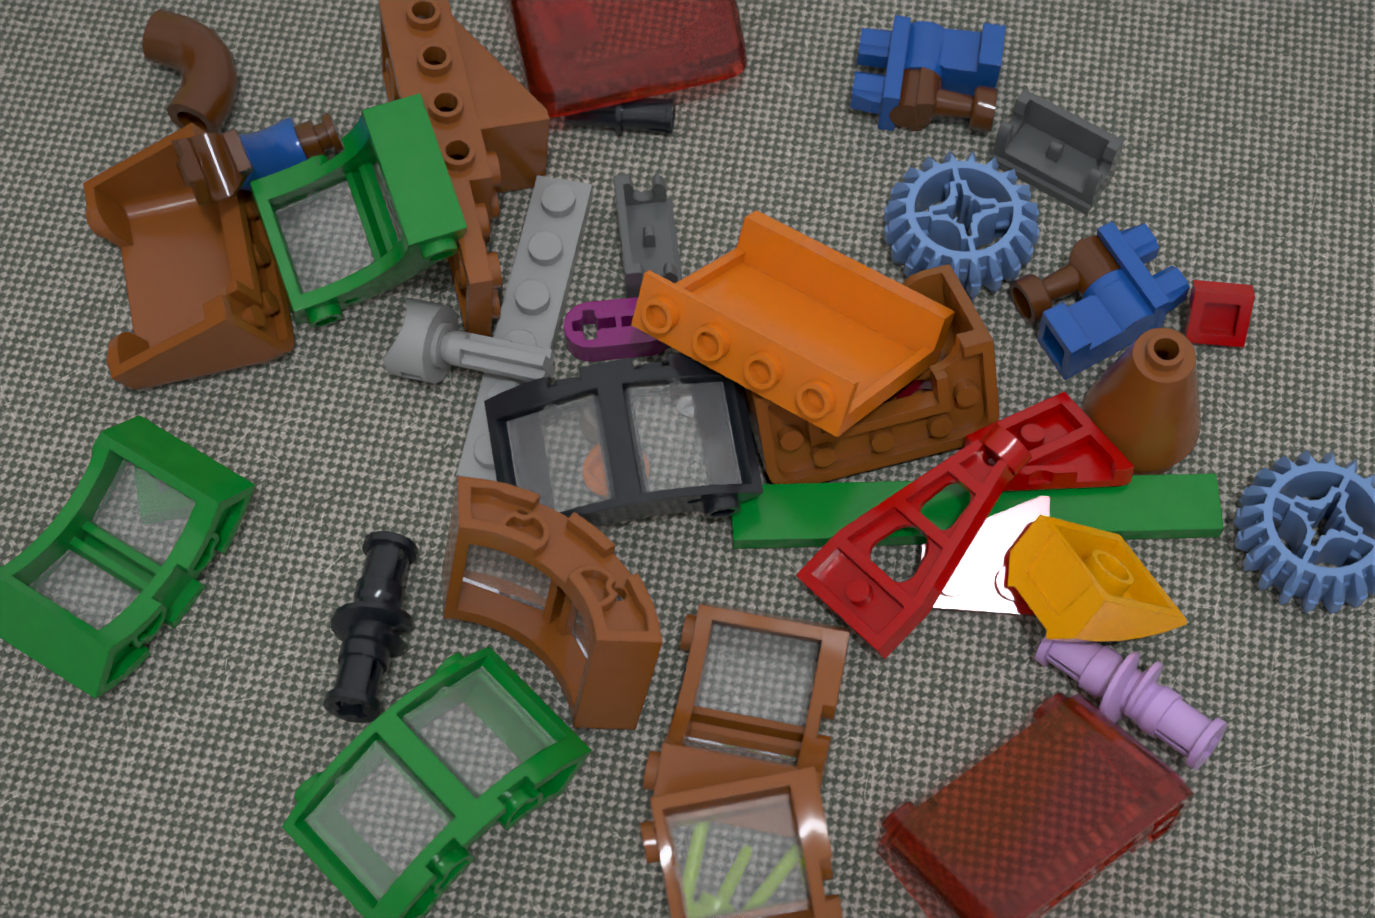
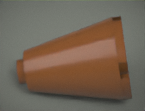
M1154 328L1140 335L1092 384L1083 400V412L1134 465L1133 475H1160L1171 470L1173 465L1188 457L1199 438L1201 416L1196 353L1189 339L1173 329Z

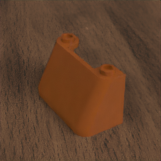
M193 123L188 124L83 183L87 206L85 217L89 227L97 236L106 238L121 248L134 334L123 332L111 338L108 344L107 366L113 380L136 390L270 362L292 351L294 347V333L288 301L252 198V192L239 190L234 197L207 206H198L191 187H185L176 166V162L179 159L172 141L207 133Z
M950 264L917 272L902 283L906 287L955 311L938 362L931 365L930 368L913 380L931 382L932 391L920 390L911 396L896 399L898 391L840 436L836 437L744 387L751 427L762 462L771 482L774 484L822 483L964 447L966 435L999 421L1000 411L994 340Z

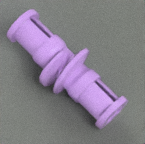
M1045 635L1036 652L1035 660L1044 667L1051 663L1077 681L1078 686L1084 691L1102 699L1098 714L1102 723L1112 725L1125 716L1129 717L1146 734L1152 738L1158 737L1187 757L1185 764L1194 771L1204 764L1224 735L1228 725L1219 717L1212 721L1184 702L1180 694L1168 686H1161L1157 683L1164 664L1157 661L1144 672L1137 670L1140 661V653L1137 651L1129 654L1124 660L1118 652L1107 645L1103 647L1098 642L1048 640Z

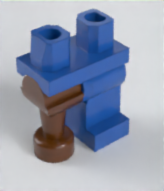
M895 15L892 30L862 28L856 65L885 68L886 74L879 75L855 71L850 108L880 114L878 129L894 131L896 124L900 127L909 128L911 131H919L929 125L936 116L969 118V127L972 130L991 132L997 100L996 85L1001 69L1006 25L984 23L982 32L948 29L929 21L910 23L911 17Z
M1111 221L1099 227L1097 235H1092L1085 239L1081 238L1074 245L1069 262L1042 280L1034 274H1027L1010 283V294L1013 303L1022 318L1029 324L1041 320L1037 341L1064 380L1126 348L1144 332L1154 328H1162L1166 314L1186 300L1190 286L1178 267L1170 266L1151 275L1144 265L1157 258L1159 251L1157 239L1145 223L1120 232L1114 222ZM1075 292L1082 299L1066 307L1064 302L1052 307V301Z

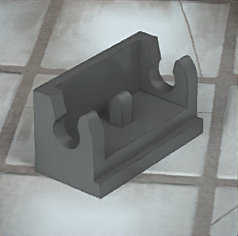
M1024 89L1016 99L1010 122L1008 123L1003 120L998 129L993 154L990 156L989 161L996 157L997 164L999 165L998 168L1006 172L1015 169L1019 180L1087 215L1115 174L1124 140Z
M629 174L613 175L616 215L627 298L639 296L644 273L649 270L673 283L680 281L683 278L672 198H667L664 178L655 174L651 180V189L635 191Z

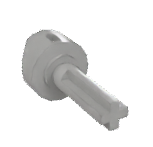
M409 297L404 298L406 301V314L402 328L389 351L383 356V364L388 373L432 384L442 381L452 365L525 381H533L542 377L552 379L556 369L553 365L556 353L552 349L460 331L458 317L452 307Z

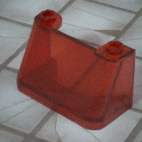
M504 0L517 69L523 86L547 109L549 117L552 118L727 80L738 76L748 66L737 0Z
M1060 692L1049 698L1034 712L1033 718L1036 721L921 805L916 807L912 801H909L893 811L881 824L886 833L879 842L877 852L928 918H1041L1128 851L1133 854L1143 846L1146 839L1153 844L1173 829L1193 800L1195 793L1172 768L1084 696L1075 694L1067 699Z

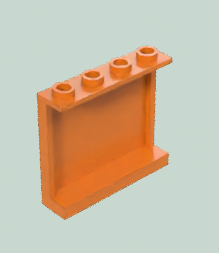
M756 210L745 216L735 249L680 281L673 283L650 270L645 272L631 325L838 437L930 368L931 365L938 362L955 311Z

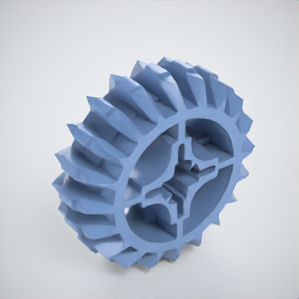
M949 150L947 155L944 156L942 164L927 156L926 160L922 163L921 170L909 167L907 173L904 174L903 183H895V187L891 190L890 201L885 206L883 219L886 222L884 241L886 246L892 247L891 258L893 265L905 264L904 274L908 278L917 272L950 264L972 300L979 294L980 286L982 285L995 294L1001 288L1002 280L1014 281L1019 276L1021 267H1026L1030 263L1034 251L1033 246L1038 241L1040 232L1037 223L1039 216L1038 204L1030 202L1031 192L1029 185H1016L1018 177L1016 176L1015 169L1003 173L998 172L999 165L997 164L996 157L984 165L977 163L974 151L967 156L966 161H957ZM944 201L941 204L933 205L937 202ZM1002 237L992 246L976 251L979 246L993 243V238Z
M1308 450L1299 454L1295 463L1283 455L1275 461L1271 470L1265 467L1263 470H1260L1252 482L1253 485L1244 489L1239 499L1241 508H1238L1233 519V527L1240 530L1234 539L1235 549L1249 552L1242 562L1244 566L1243 571H1262L1263 574L1258 581L1259 590L1270 588L1273 584L1281 589L1279 594L1280 605L1288 603L1293 596L1301 598L1304 612L1307 613L1313 611L1319 600H1321L1331 615L1341 609L1344 601L1355 609L1364 603L1368 594L1371 596L1375 595V474L1369 475L1365 479L1356 474L1358 470L1357 459L1348 462L1344 468L1336 465L1333 451L1325 454L1320 463H1316ZM1302 497L1317 498L1319 500H1308ZM1326 518V524L1321 531L1325 535H1321L1317 544L1312 546L1311 541L1316 533L1313 528L1316 529L1321 519ZM1280 538L1288 543L1292 552L1283 544ZM1318 563H1330V564H1334V565H1336V566H1338V567H1335V568L1321 567V566H1317L1316 564H1318Z

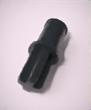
M621 89L618 95L570 92L564 101V120L569 125L615 128L616 134L620 135L624 133V129L673 134L676 101L675 98L670 97L665 99L627 96L626 90Z

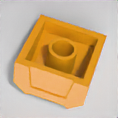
M1040 514L1010 551L1008 587H1014L1018 590L1045 627L1046 639L1064 642L1122 641L1152 636L1187 625L1185 616L1120 534Z

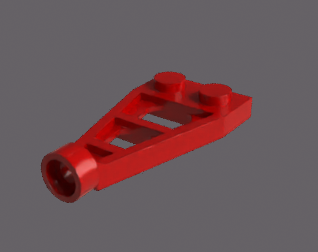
M995 424L980 441L976 439L840 529L796 574V577L885 660L930 613L1007 483L1032 459L1031 454L1008 430L999 424ZM991 458L996 464L988 466L984 461ZM959 484L971 495L970 503L952 527L947 530H940L921 513L922 507L946 486ZM905 527L916 528L928 539V553L911 579L905 582H896L872 562L871 552L878 542L896 530Z

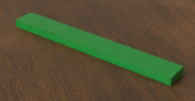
M1216 473L1132 475L1131 483L1124 486L1003 491L988 517L1039 496H1050L1049 517L1120 534L1124 540L1220 537L1224 530ZM913 481L762 484L764 493L740 503L741 511L732 515L733 549L823 547L840 529ZM950 484L924 504L921 513L940 530H947L952 527L969 505L971 495L959 484ZM905 527L896 530L875 546L922 545L927 543L928 539L916 528Z

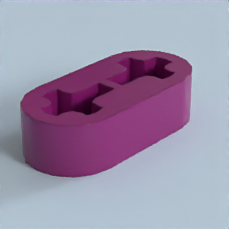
M638 297L581 303L569 310L564 318L563 330L567 349L574 357L582 361L595 362L653 356L669 348V345L648 334H643V331L631 325ZM595 324L597 330L596 339L585 340L583 333L584 325Z

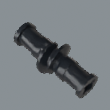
M376 531L365 536L362 550L366 555L362 576L356 583L353 595L354 602L346 603L337 608L331 618V629L335 636L342 641L337 659L339 669L334 689L326 692L323 707L336 717L350 722H373L379 717L382 705L377 696L382 675L386 673L389 659L401 656L405 648L406 642L399 635L409 633L414 625L413 617L401 609L405 595L403 586L409 565L415 562L418 548L410 538L390 531Z

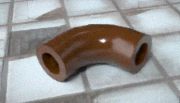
M159 9L150 17L145 27L142 49L147 61L172 68L182 75L180 87L167 107V114L180 129L193 123L207 133L219 134L230 115L238 90L234 55L214 29L191 17Z

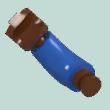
M329 112L321 115L323 122L316 125L313 124L312 120L296 125L293 118L288 117L274 125L250 134H239L238 130L232 129L222 134L203 133L194 137L172 141L179 159L176 162L177 169L185 187H191L198 206H207L234 197L239 190L251 191L250 181L277 173L313 156H327L326 151L332 148L337 153L345 149L337 126Z

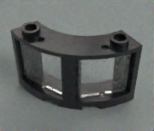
M683 353L667 354V363H662V361L650 362L635 368L632 358L579 367L581 377L557 380L553 385H550L547 377H542L513 387L484 401L497 482L507 483L535 492L540 495V504L550 507L568 518L575 512L595 527L636 518L691 511H704L706 518L726 517L740 512V503L764 493L744 387Z

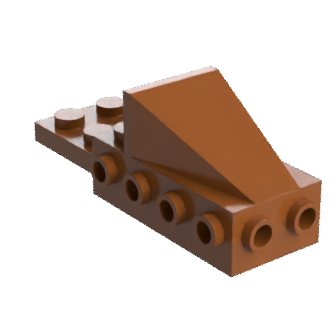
M379 0L381 73L387 100L391 102L418 93L422 96L467 225L464 237L458 239L457 247L459 251L447 258L465 332L491 337L492 319L500 318L497 288L502 287V275L497 252L487 253L486 243L490 242L491 219H497L500 215L497 193L534 188L537 175L545 176L550 122L548 111L452 16L449 0Z

